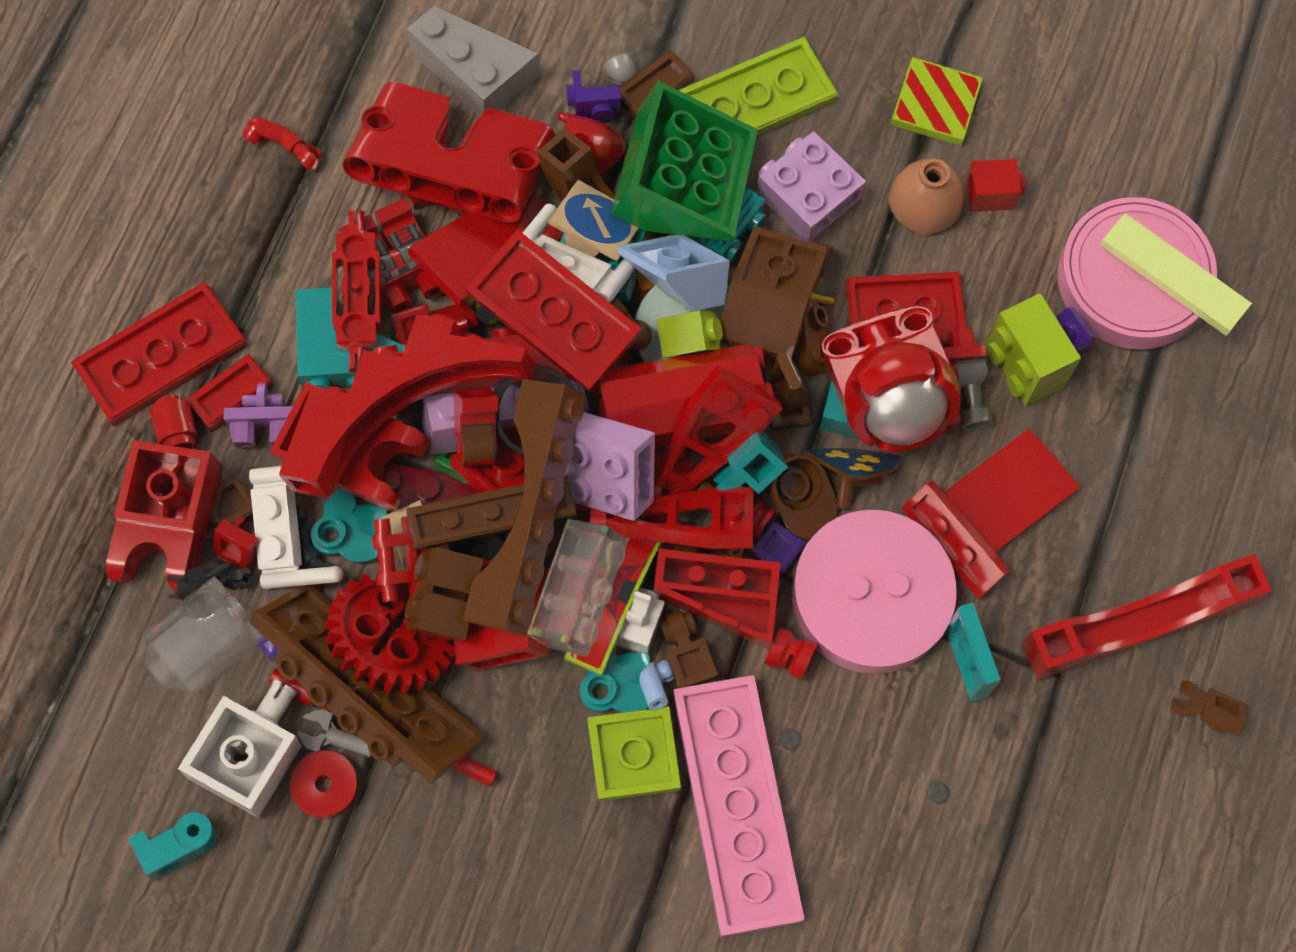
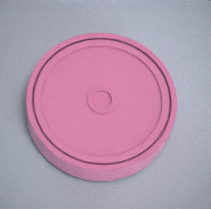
M1139 197L1120 198L1105 202L1089 211L1078 221L1061 252L1057 272L1058 285L1066 308L1074 307L1094 337L1111 345L1142 350L1170 344L1190 331L1200 317L1101 247L1100 244L1123 214L1126 213L1217 278V264L1213 249L1199 226L1186 214L1171 205Z
M862 510L847 513L823 526L804 548L792 582L793 610L806 639L817 643L816 650L829 661L848 670L860 673H889L901 670L919 661L936 645L946 631L956 604L957 591L954 570L947 553L938 540L927 529L910 518L883 510Z

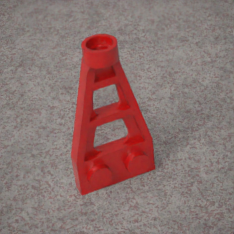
M717 364L692 395L654 473V497L691 491L727 463L728 457L756 432L760 435L783 409L779 400ZM710 413H714L735 425L733 432L716 444H710L697 437L704 418ZM687 447L705 456L704 460L689 473L674 467L681 453ZM665 513V514H659V515H657V516L664 518V517H666L668 514H667V513Z
M737 487L728 490L709 488L654 497V502L638 518L667 513L666 524L637 521V519L632 521L591 508L590 511L592 539H609L611 536H621L709 549L738 550L740 548H753L754 489L751 487ZM697 509L712 511V524L707 527L684 526L677 522V516L685 511Z

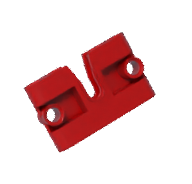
M398 82L386 83L378 94L373 106L365 109L362 113L361 128L342 163L345 173L358 182L501 222H517L524 211L529 197L538 190L539 175L542 167L537 151L555 137L552 128L536 120L488 107L468 129L459 147L446 148L450 97Z

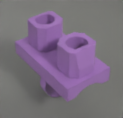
M261 383L257 385L256 395H243V407L224 408V421L230 428L231 439L235 448L255 447L256 429L270 428V444L273 446L293 407L283 406V394L269 395L267 384Z

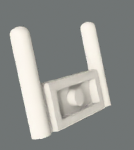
M546 204L524 230L523 234L611 303L636 268L623 259L614 271L611 269V264L542 235L550 225L548 221L557 209L553 204Z
M281 466L251 469L249 479L254 489H251L255 537L258 538L256 547L259 570L262 569L260 576L261 587L263 589L340 582L343 579V570L339 566L299 570V565H302L295 492H292L278 475Z

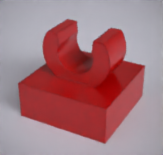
M243 517L236 518L233 523L223 519L214 530L213 553L230 563L250 569L256 562L258 538L255 537V531L250 534L243 530L245 518Z

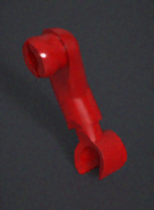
M254 117L247 122L248 126L243 130L242 136L252 144H260L263 137L280 143L288 152L298 155L303 166L309 171L311 168L315 171L322 160V152L318 148L305 144L299 136L281 124L261 117Z

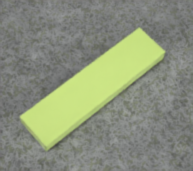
M1126 213L1123 214L1100 244L1101 247L1225 336L1229 334L1252 304Z

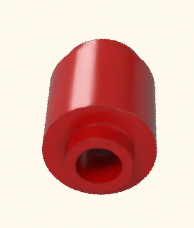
M174 394L158 398L155 402L156 404L150 408V415L158 444L195 449V440L198 438L188 400L179 398L178 395Z

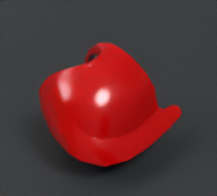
M558 113L557 118L564 122L565 128L591 148L594 163L600 176L610 170L625 152L626 145L621 134L611 126L572 113Z

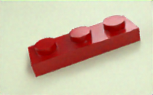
M934 480L926 483L901 508L911 520L923 526L938 540L947 553L953 570L977 599L985 596L1011 572Z

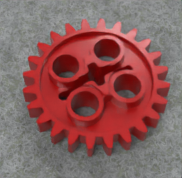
M364 573L359 584L351 579L345 590L339 589L335 600L332 601L327 612L329 616L324 628L329 630L325 641L328 644L335 645L331 653L332 658L344 657L345 659L340 668L342 671L354 668L356 673L353 680L357 682L366 676L369 678V689L371 690L378 682L383 683L386 694L390 693L393 685H398L402 694H406L411 683L418 691L423 689L426 681L435 684L439 675L446 673L455 656L454 641L407 630L409 620L404 619L401 627L393 632L383 650L378 655H374L373 652L379 647L384 635L386 636L390 633L398 618L406 609L409 599L408 583L397 584L399 600L383 602L381 586H377L376 577L373 581Z

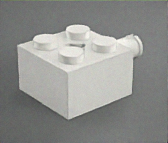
M275 679L256 711H250L223 696L178 768L187 779L256 818H259L302 747L295 735L277 724L297 692L286 684L282 686L283 683ZM237 753L239 755L248 754L245 762L239 761L236 763L233 758Z

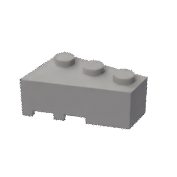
M435 6L406 28L410 52L479 116L488 107L501 110L539 77L538 53Z

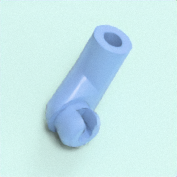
M666 660L660 661L657 664L651 662L640 673V686L650 710H659L668 704L662 683L672 681L674 676L670 664Z

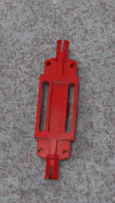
M354 209L348 211L349 231L336 234V252H332V326L334 332H336L337 347L349 351L348 370L353 374H356L364 350L368 351L377 347V330H382L381 256L379 250H377L375 232L364 231L365 212L361 209H357V223ZM374 265L375 314L370 315L369 268ZM340 267H344V278H342L344 314L342 316H338V269Z

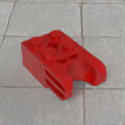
M305 382L269 452L281 462L284 461L311 387H320ZM390 418L359 447L342 471L335 487L394 512L402 500V495L393 491L390 485L384 482L383 470L390 458L401 453L422 456L431 441L419 430Z
M136 440L132 441L114 514L116 523L106 560L105 570L110 581L117 583L132 581L142 560L148 554L155 551H163L166 554V581L168 575L186 576L188 570L200 564L210 523L211 508L215 502V495L223 468L222 463L211 452ZM167 490L171 491L168 495L165 496ZM167 581L176 592L177 582Z

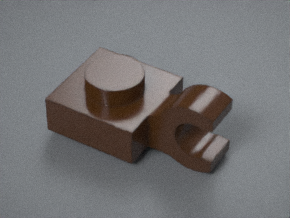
M1181 682L1179 692L1187 695L1190 700L1181 701L1173 697L1170 709L1174 713L1181 716L1200 713V720L1206 722L1213 730L1221 733L1228 732L1239 737L1246 724L1247 704L1212 688L1205 692L1192 682Z

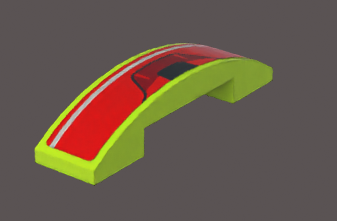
M618 537L577 625L565 655V661L600 676L603 675L619 641V634L626 621L628 610L630 611L635 591H640L649 569L652 568L657 558L658 549H661L663 542Z

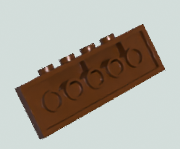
M312 585L299 586L254 611L249 623L279 649L274 661L277 663L280 674L285 679H295L307 690V695L314 705L319 707L325 706L337 716L338 724L344 732L349 734L355 732L368 744L370 754L376 760H386L393 767L405 761L432 784L479 749L486 738L427 685H424L423 689L418 691L411 683L406 694H402L398 685H393L390 693L386 694L383 683L378 682L371 690L369 689V678L366 676L357 682L353 680L356 673L354 668L342 671L340 668L345 658H332L331 653L335 645L328 644L325 641L329 630L325 629L324 625L329 616L327 612L332 602ZM379 645L373 654L378 655L383 650V647Z

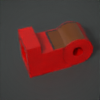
M489 387L453 390L454 430L460 466L494 464L497 455L495 432L498 395Z

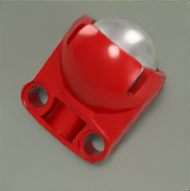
M915 306L886 313L835 331L823 340L822 351L828 374L833 381L847 422L862 443L870 447L876 444L879 449L887 452L916 449L939 437L946 429L945 419L954 421L959 413L961 387L935 329L933 316L929 309Z

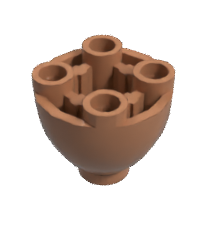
M935 158L920 159L907 165L895 178L888 197V204L898 222L912 230L917 236L928 237L932 233H939L950 228L960 217L965 200L963 184L955 169L946 162Z

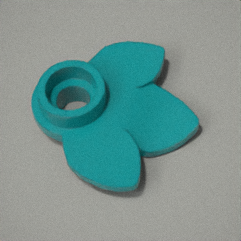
M340 490L331 495L330 499H327L325 502L323 517L313 525L311 530L312 543L320 553L325 555L340 554L352 563H365L375 560L378 556L377 549H372L371 537L375 536L373 520L383 519V516L387 515V510L374 505L356 506L354 495ZM330 531L339 533L337 540L334 542H327L324 539L325 535Z
M614 649L602 676L587 670L588 675L580 685L582 703L594 712H606L614 709L620 713L648 709L639 677L641 671L650 663L649 655L645 653H627L617 656ZM602 686L606 688L608 694L605 698L598 699L593 696V689Z

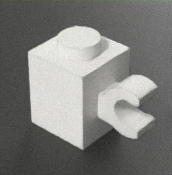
M640 588V591H635L630 611L628 610L626 621L619 634V641L616 646L636 653H649L659 621H661L664 613L665 602L659 600L657 594L644 588Z

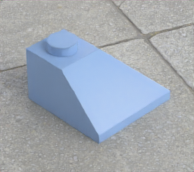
M672 235L618 246V254L666 295L684 305L686 310L690 312L698 310L708 311V308L725 305L730 260L683 235Z

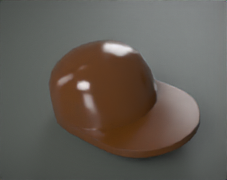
M789 453L783 455L788 468L766 487V493L776 505L782 521L789 532L800 538L811 539L823 526L836 518L837 499L826 472L818 461L805 454Z

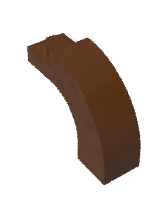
M566 128L537 151L542 170L561 202L577 180L615 199V195L604 183L596 169L591 148ZM648 231L650 239L654 234L653 232Z

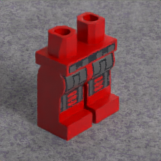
M405 197L374 212L378 229L370 214L364 216V231L375 232L376 246L381 256V306L385 305L392 314L407 310L412 307L407 293L417 288L421 290L425 299L431 300L443 294L441 288L408 255L410 246L425 238L416 222L412 209ZM348 224L339 228L340 234L349 231ZM373 265L369 268L370 290L375 297V266Z

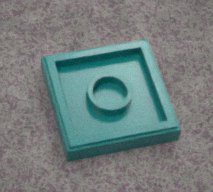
M973 603L959 606L946 629V633L970 702L976 703L986 700L1001 680Z

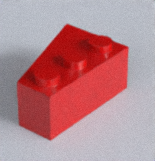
M658 549L654 593L659 596V599L686 612L690 611L691 614L769 650L773 640L781 563Z

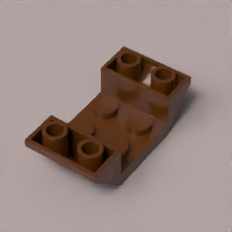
M754 226L729 287L720 320L723 331L720 342L732 346L750 344L752 348L761 347L763 355L776 358L777 354L785 351L792 359L802 334L807 307L818 278H823L834 246L765 226Z

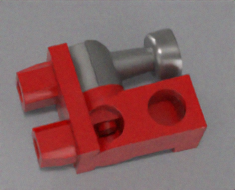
M958 328L952 330L948 335L950 347H945L944 350L960 384L966 410L961 415L958 413L954 421L945 419L946 429L942 434L952 433L960 423L962 429L968 431L984 429L993 424L991 410L982 406L981 383L988 374V367L985 361L987 356L985 344L977 345L972 328Z

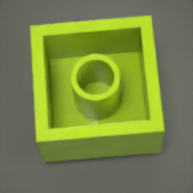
M1041 293L1000 312L986 342V350L990 360L996 366L1000 365L1006 375V384L1009 391L1014 397H1019L1025 407L1065 388L1081 359Z

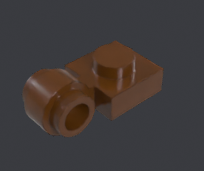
M679 610L665 615V620L659 621V627L666 645L674 643L675 646H678L666 651V657L672 669L677 687L695 686L718 679V673L705 638L690 642V636L697 634L690 611L682 613Z

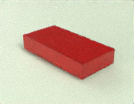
M248 353L189 396L187 400L190 408L209 431L212 432L225 423L224 408L243 407V395H256L258 384L266 383L268 390L274 385L268 375Z

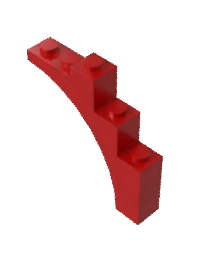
M417 314L402 356L390 350H381L380 353L364 350L349 392L335 386H329L327 389L311 387L278 475L292 492L330 499L342 471L359 447L385 421L409 404L436 391L471 381L491 379L531 380L536 366L526 347L517 342L507 340L497 343L486 341L484 338L474 334L463 336L455 320L446 315L433 314L432 316Z

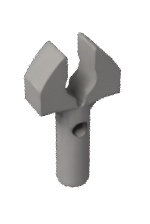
M317 710L303 716L306 722L322 726L326 733L311 737L306 733L297 731L301 742L309 752L322 751L323 748L334 745L367 757L372 756L368 750V744L359 736L335 728L333 724L335 716L333 713Z

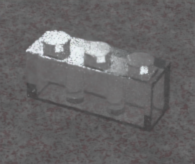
M568 519L527 634L547 648L588 656L592 643L595 642L598 636L599 623L605 605L611 598L612 585L618 568L625 558V547L628 541L609 526Z

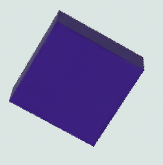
M772 520L750 550L749 555L756 560L781 563L779 576L782 577L803 549L805 542Z

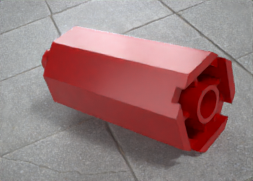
M750 344L612 368L594 387L595 395L602 396V398H599V405L597 406L598 416L654 432V448L668 446L692 395L717 364L772 397L774 395L770 382L764 383L761 370L765 369L761 347L752 348ZM710 413L704 418L697 437L706 439L728 435L733 432L735 425L714 413Z

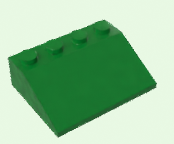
M657 81L638 109L610 215L644 231L732 241L736 233L758 129L669 85Z

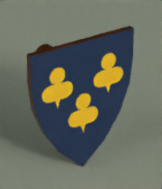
M848 448L804 450L805 455L812 457L820 464L840 474L836 499L837 507L843 509L851 508L854 487L877 485L880 482V477L892 473L899 467L901 457L883 452Z

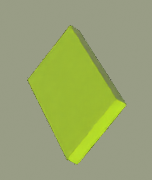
M801 37L679 90L758 129L756 136L830 105L838 100L839 95L805 37Z

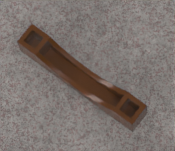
M527 379L522 380L513 416L524 453L525 482L521 505L514 526L503 547L490 564L472 580L463 617L465 622L488 629L526 636L528 625L534 616L533 604L537 587L544 575L543 563L547 547L554 534L553 522L557 506L564 493L563 481L567 465L571 461L574 452L573 441L577 424L580 422L584 411V395L566 385Z

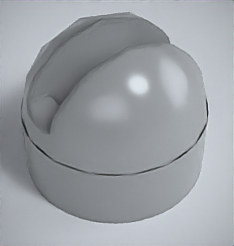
M629 53L617 55L603 65L608 78L615 84L624 85L634 77L635 65Z

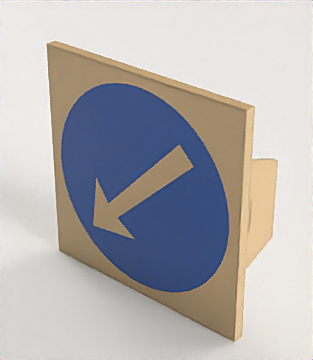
M577 180L548 221L551 226L565 233V245L592 257L600 252L616 261L620 257L618 246L629 244L639 229L610 215L614 199L580 180Z

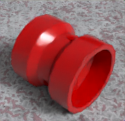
M780 627L764 664L774 669L782 667L788 670L790 676L801 681L818 643L809 639L801 641L794 638L791 631Z

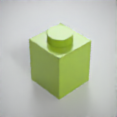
M698 310L656 319L663 358H673L721 349L720 340L722 339L723 331L715 311Z

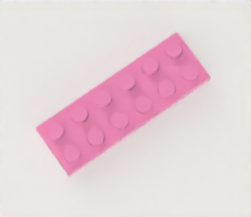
M754 675L673 689L720 938L803 923L805 919Z

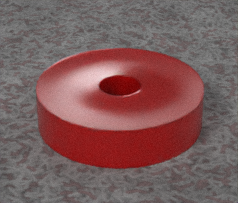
M316 751L305 756L295 766L291 775L290 791L294 802L302 812L316 819H332L342 815L352 806L358 794V777L352 764L344 756L333 751ZM321 779H330L332 785L329 790L322 792L317 789V784Z

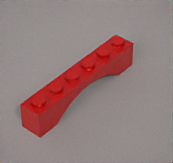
M1252 554L1220 565L1179 585L1143 599L1098 613L1067 618L1035 629L1028 634L1022 645L1038 681L1256 605L1272 589L1256 554Z

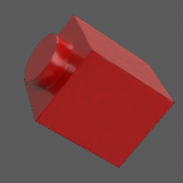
M1017 159L971 161L966 176L970 212L1015 209L1020 195L1025 194L1024 173L1018 172Z

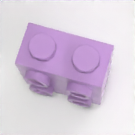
M813 131L804 139L801 137L795 139L786 149L784 156L776 162L770 160L761 168L758 173L756 193L759 196H763L765 202L800 237L813 240L862 199L866 181Z
M583 412V416L577 424L573 441V456L567 465L565 475H568L574 503L635 521L654 502L655 433Z

